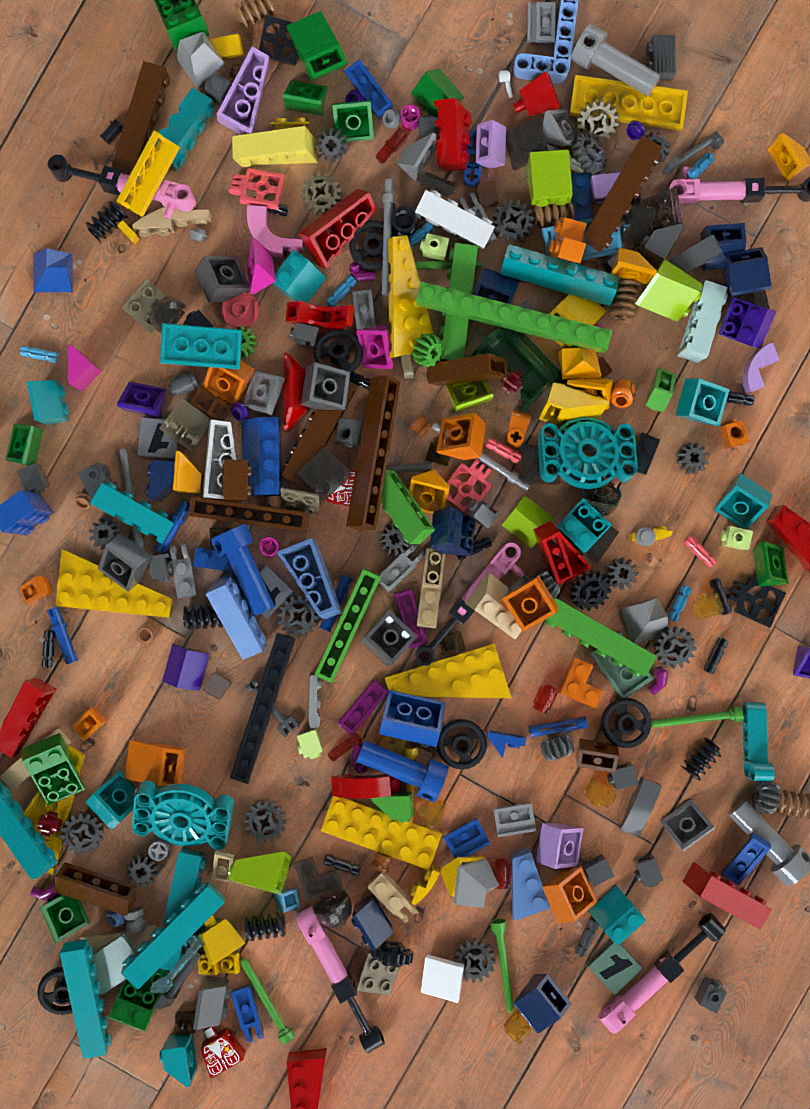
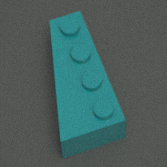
M191 88L179 104V112L172 114L169 118V126L159 131V134L180 147L170 165V168L178 171L179 167L185 164L189 150H193L198 135L203 133L205 123L215 112L213 100L194 88Z
M106 481V483L100 482L89 501L90 504L113 517H119V520L130 526L134 525L140 532L156 537V541L164 542L174 524L168 518V513L160 509L158 512L151 509L152 505L144 500H141V502L133 499L135 497L133 494L125 490L123 493L116 490L117 486L109 481Z

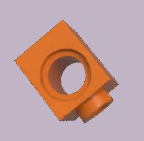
M736 418L725 421L726 425L720 427L725 449L750 442L744 420L737 421ZM732 428L738 433L736 438L731 435Z

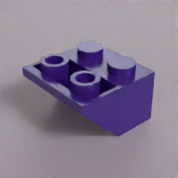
M733 297L719 335L752 347L761 348L776 311Z

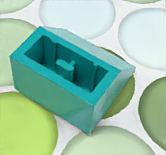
M583 498L556 528L584 555L612 524Z

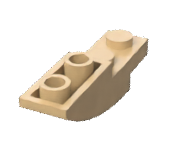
M166 207L147 214L132 226L139 236L147 237L150 234L157 233L158 235L166 236L169 233H175V225L187 227L188 224L205 226L207 223H212V215L209 209H192L187 212L174 209L170 218L166 219L164 217Z
M426 549L417 626L436 628L445 553L435 549Z

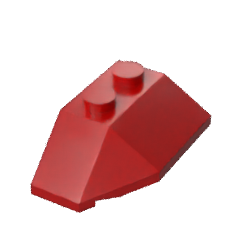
M284 353L283 430L285 432H290L308 414V408H311L301 405L305 370L289 353Z

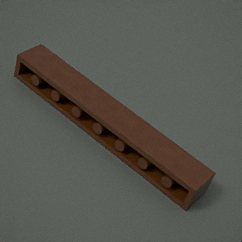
M388 375L373 377L370 382L346 527L358 531H376L400 389V381Z

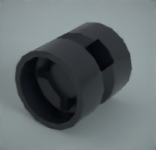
M400 206L393 211L391 216L392 229L397 236L407 235L410 237L416 230V214L414 210L407 206Z

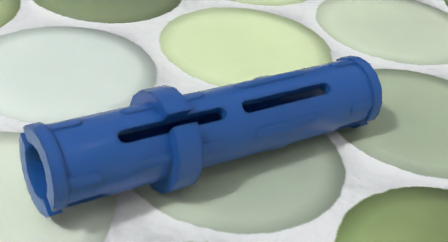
M182 499L175 514L172 513L171 521L174 523L163 543L157 542L153 548L154 550L165 554L180 526L186 522L185 518L190 511L191 503Z
M341 575L335 590L340 607L353 579ZM340 614L326 620L323 619L319 628L331 632L335 619Z
M59 606L47 610L53 626L51 629L56 634L66 665L78 661L66 629L67 623L63 621Z
M586 716L574 719L564 718L562 721L528 727L530 738L561 732L571 733L573 730L588 728ZM574 723H576V725L566 726V727H561V728H560V726H562V725H568V724H574ZM556 727L555 729L540 731V729Z

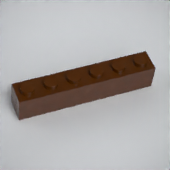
M143 61L112 163L113 168L123 170L124 174H131L154 131L155 123L157 124L159 121L160 105L164 104V92L170 84V76L165 67Z
M642 135L582 238L583 243H586L598 252H601L604 247L608 249L614 239L611 237L613 231L618 232L623 223L620 219L623 214L627 216L633 206L630 202L633 198L637 199L641 193V183L647 182L652 174L649 171L651 166H656L662 156L659 154L662 146Z
M350 381L345 410L357 390V385ZM317 409L316 412L313 411L311 413L307 429L303 428L299 435L301 440L298 446L294 445L290 452L291 459L282 466L281 472L283 473L281 476L304 488L335 431L339 418H342L345 410Z
M198 497L191 498L189 516L304 533H307L309 513Z

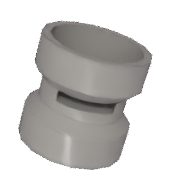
M143 907L131 908L128 915H124V918L127 920V933L138 932L146 928V922L142 917L144 914Z

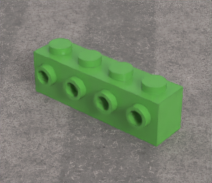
M386 470L381 498L382 507L391 516L393 524L399 528L403 534V539L407 543L421 544L435 528L395 470Z

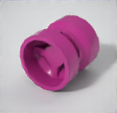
M406 105L401 111V125L405 130L413 131L419 126L420 111L415 105Z
M272 537L264 538L259 544L260 552L265 556H276V552L280 551L279 541Z

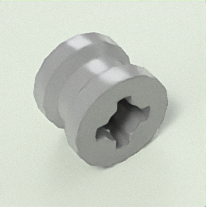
M158 838L150 845L148 854L155 861L163 860L169 854L171 845Z

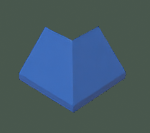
M48 248L35 253L34 292H73V255Z

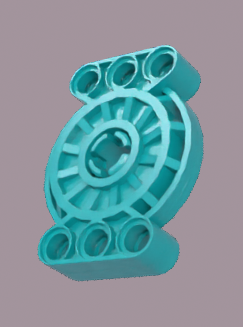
M581 417L568 421L560 429L552 423H547L538 434L540 477L545 482H553L559 475L572 486L582 489H595L608 484L615 477L620 482H628L637 473L635 433L633 427L629 424H621L615 431L604 421L596 418ZM544 432L550 433L552 437H547ZM620 432L624 433L627 438L622 437ZM584 446H586V450L590 451L591 454H593L594 456L588 457L584 455V453L582 452ZM545 450L551 451L553 455H548ZM621 450L626 451L628 456L624 455ZM547 468L552 469L554 474L548 473ZM623 468L627 469L630 474H626Z
M145 780L140 783L134 798L132 831L138 836H146L153 831L162 840L178 846H198L208 842L213 849L222 850L226 847L231 830L234 800L231 796L224 794L214 800L204 790L188 784H169L158 789L155 783Z

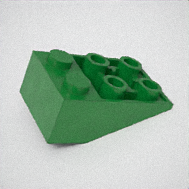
M154 0L175 50L178 49L179 41L200 32H204L207 37L210 36L195 0Z
M321 11L286 26L310 83L345 68L347 61L341 46Z
M60 733L23 748L22 762L48 805L85 790L70 750Z
M158 969L139 989L125 979L110 1011L109 1019L146 1033L156 1010V1003L161 997L170 972Z

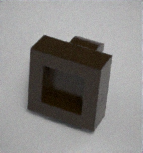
M196 1011L176 1012V1034H195L196 1030L193 1029Z

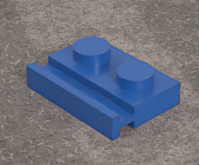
M477 817L443 835L455 859L457 857H467L490 844Z

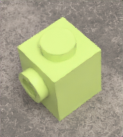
M427 233L426 239L421 240L420 250L423 251L422 257L436 261H445L449 238Z
M727 526L720 535L721 545L743 551L749 550L753 531Z
M316 728L297 735L299 754H303L304 758L309 757L310 759L321 756L320 753L323 752L324 747Z

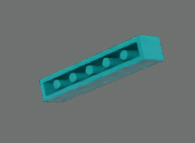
M508 244L500 274L609 306L616 294L620 276L510 244Z
M0 781V836L30 879L39 878L52 868L58 860L55 858L54 851L45 844L43 836L33 827L31 819L25 816L21 805L15 802L11 796V791Z
M183 847L179 851L163 925L166 923L167 917L172 912L176 913L180 909L181 903L186 898L190 899L195 894V889L202 883L200 872L201 870L204 871L206 859H204L205 852ZM189 939L160 969L176 972L179 966H183L185 960L183 949L187 947Z
M209 880L205 884L201 883L195 889V894L190 899L186 898L181 903L180 909L176 913L172 912L165 920L166 923L162 927L158 926L152 932V937L147 942L143 941L136 949L137 952L133 956L129 955L123 961L121 974L134 987L139 989L225 903V896Z
M88 939L65 942L60 951V957L82 1057L86 1059L107 1055L108 1048L112 1044V1037L107 1031L108 1018L103 1013L104 1000L100 999L101 986L100 982L96 980L97 967L92 961L93 948L89 946Z

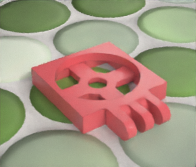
M247 168L246 176L233 174L229 193L240 195V204L266 206L269 209L278 210L285 182V174ZM261 178L260 181L256 183L252 182L255 179ZM269 179L273 180L278 186L270 185L268 183ZM265 186L266 190L261 191L259 190V187ZM246 191H256V198L249 197ZM268 193L276 194L275 199L272 201L264 200V197Z
M478 458L470 468L461 463L447 482L448 485L452 484L458 488V494L453 499L448 492L446 500L465 514H467L465 509L468 506L460 504L463 498L470 497L472 500L476 499L480 502L492 487L485 480L492 469L489 467L484 473L482 470L486 466L485 463L480 468H477L476 466L480 462ZM463 473L471 474L467 482H461L456 476ZM477 480L481 483V495L473 490V485ZM463 486L469 487L468 493L462 492Z

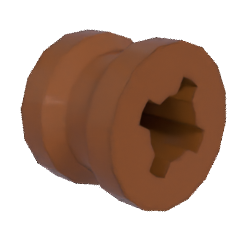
M422 414L413 422L410 429L416 431L421 439L432 428L433 424L427 422Z
M375 851V859L371 862L370 867L376 871L388 873L389 863L392 862L393 857Z

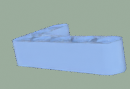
M560 0L553 57L526 53L519 54L515 59L513 73L517 78L534 80L542 73L548 71L552 83L559 84L566 80L570 69L578 0ZM561 32H566L568 35H562ZM559 51H565L566 54H560ZM524 64L526 68H520L518 65ZM541 66L545 68V70L541 71L537 67ZM556 69H561V70H563L564 72H563V73H558V72L556 71Z

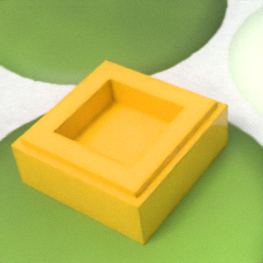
M123 220L118 224L120 230L133 244L140 240Z

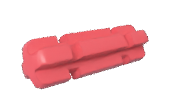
M489 438L486 443L488 449H494V452L507 459L510 458L514 463H518L522 457L521 453L512 451L513 449L500 442L497 443V440Z
M693 536L687 537L684 544L691 548V551L701 561L704 560L705 565L708 567L714 566L717 560L710 556V553L700 543H697Z

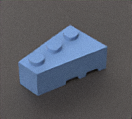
M529 847L510 853L511 914L513 921L550 909Z

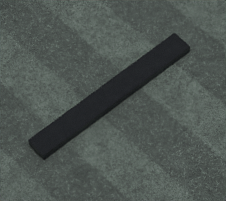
M279 632L276 634L233 766L231 779L245 784L250 782L296 638Z

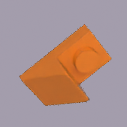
M41 575L32 578L19 587L26 605L53 594L48 578Z
M91 707L72 728L85 741L97 729L106 724L108 720L97 707Z

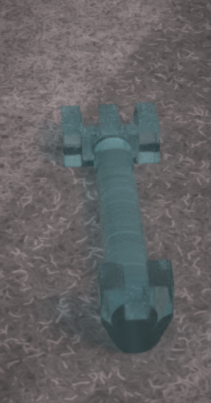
M192 935L187 940L191 945L190 949L164 978L157 979L151 986L152 993H166L174 985L172 980L203 946V941L199 935Z

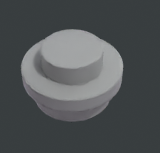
M389 109L383 115V122L389 129H395L401 121V114L396 109Z
M194 227V230H189V233H191L190 238L205 242L208 235L205 234L206 230Z
M643 527L636 532L635 537L639 545L650 546L654 543L656 536L651 528Z

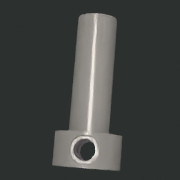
M590 23L580 36L572 52L571 60L587 70L594 64L649 97L661 75L606 42L608 33Z
M746 799L740 800L730 809L728 815L749 837L754 833L771 843V849L766 853L774 862L771 866V871L786 887L792 886L810 871V855L798 844L790 847Z

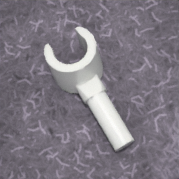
M507 70L499 71V82H505L508 96L513 98L510 86V72Z

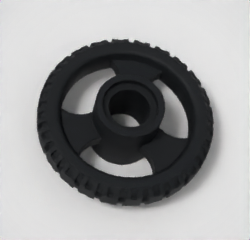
M366 221L361 228L357 229L354 237L349 242L351 256L362 268L368 270L382 269L383 261L377 263L365 261L367 256L375 258L383 254V239L377 234L378 229H384V222ZM391 228V238L397 237L395 231ZM365 230L368 235L364 239V248L356 249L357 238ZM376 242L379 246L372 249L369 247V244Z
M333 329L324 333L317 340L314 347V359L316 363L325 365L322 358L330 356L331 362L339 365L338 369L353 373L362 362L363 347L359 343L358 337L352 332L344 329ZM343 337L342 341H332L328 347L324 345L331 338ZM355 345L356 357L352 363H349L348 348ZM336 351H343L340 355L334 354Z
M620 698L611 702L605 708L601 718V727L605 737L612 744L622 748H632L643 743L648 737L652 726L648 709L641 702L632 698ZM627 705L638 708L644 718L637 720L633 715L627 713ZM615 710L618 713L615 718L617 728L610 731L608 721L610 714ZM625 718H629L631 723L628 727L624 728L622 722ZM636 729L641 731L637 738L630 741H622L624 733L631 734Z
M457 719L449 722L442 728L437 742V749L441 759L448 766L459 770L470 769L483 759L487 749V740L483 730L476 723L466 719ZM458 726L469 727L467 734L460 733L452 737L448 733L451 729ZM478 738L480 739V749L478 754L472 759L468 755L472 749L471 741ZM459 740L467 741V746L464 749L457 747ZM444 746H453L455 753L460 755L459 762L448 757Z
M63 966L53 968L40 980L37 990L38 1000L41 1006L48 1010V1012L57 1015L72 1014L71 1005L58 1006L53 1004L55 1002L59 1005H65L70 1002ZM58 977L54 991L45 992L46 984L52 978Z

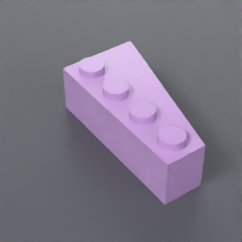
M253 46L251 47L216 114L218 123L240 135L254 133L269 69V56Z

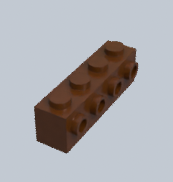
M64 862L55 876V892L125 916L128 915L136 900L137 886Z

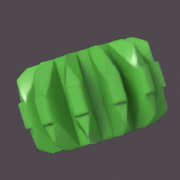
M241 326L242 339L245 343L241 344L240 359H242L243 354L246 358H249L248 352L250 351L254 354L255 350L252 347L258 346V343L254 341L257 337L255 334H252V330L247 329L245 331V327Z
M432 333L421 334L420 339H416V344L413 345L414 350L411 354L414 356L413 360L424 367L435 366L436 361L440 362L439 357L443 355L441 352L444 349L442 340Z

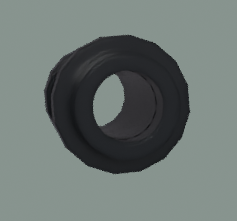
M116 119L110 121L111 124L100 134V137L108 145H110L119 132L122 133L123 126Z

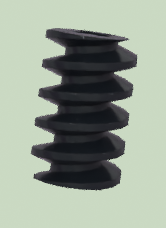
M111 201L108 202L110 209L106 206L102 207L104 214L100 211L97 212L99 219L94 216L91 217L93 224L85 222L88 231L100 244L99 237L107 239L105 232L112 234L111 226L118 229L116 222H121L123 220L122 216L129 219L125 212L116 203Z
M209 604L206 610L203 609L202 605H199L197 611L194 605L191 606L190 611H188L187 606H184L183 623L189 630L193 629V626L196 629H200L201 625L204 629H207L209 624L211 628H215L216 625L219 628H223L214 609L211 610Z
M704 737L706 744L699 743L701 750L694 748L696 756L689 754L691 761L684 760L683 762L686 767L681 766L693 778L699 781L701 780L699 773L706 775L704 767L712 768L709 761L716 763L717 761L714 756L722 757L719 752L721 749L707 737Z
M276 912L275 918H272L271 913H268L267 919L261 914L258 921L256 916L253 915L251 922L246 916L244 921L246 939L249 937L250 941H254L257 937L258 940H262L263 935L266 939H270L271 934L274 938H277L279 933L281 937H285L286 921L284 913L280 917L279 913Z

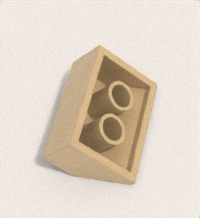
M487 572L465 604L516 640L522 630L502 599L509 592V587Z

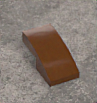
M200 387L189 403L218 421H225L232 408L231 405Z

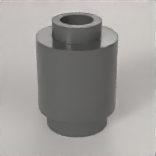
M190 371L171 379V384L168 386L173 395L177 394L180 397L194 390L198 382Z

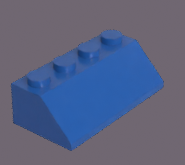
M258 417L242 420L243 460H248V465H251V477H248V485H251L250 497L281 495L280 419L278 417Z

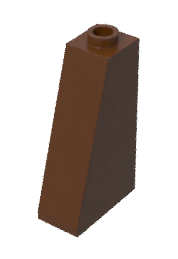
M483 354L437 362L435 366L427 367L426 376L429 384L437 386L506 379L507 363L504 358L492 354Z

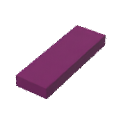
M408 589L395 593L394 597L401 621L417 635L415 640L409 645V648L412 649L428 644L424 628L417 626L418 607L413 590Z
M374 679L337 724L352 736L386 696L388 690Z

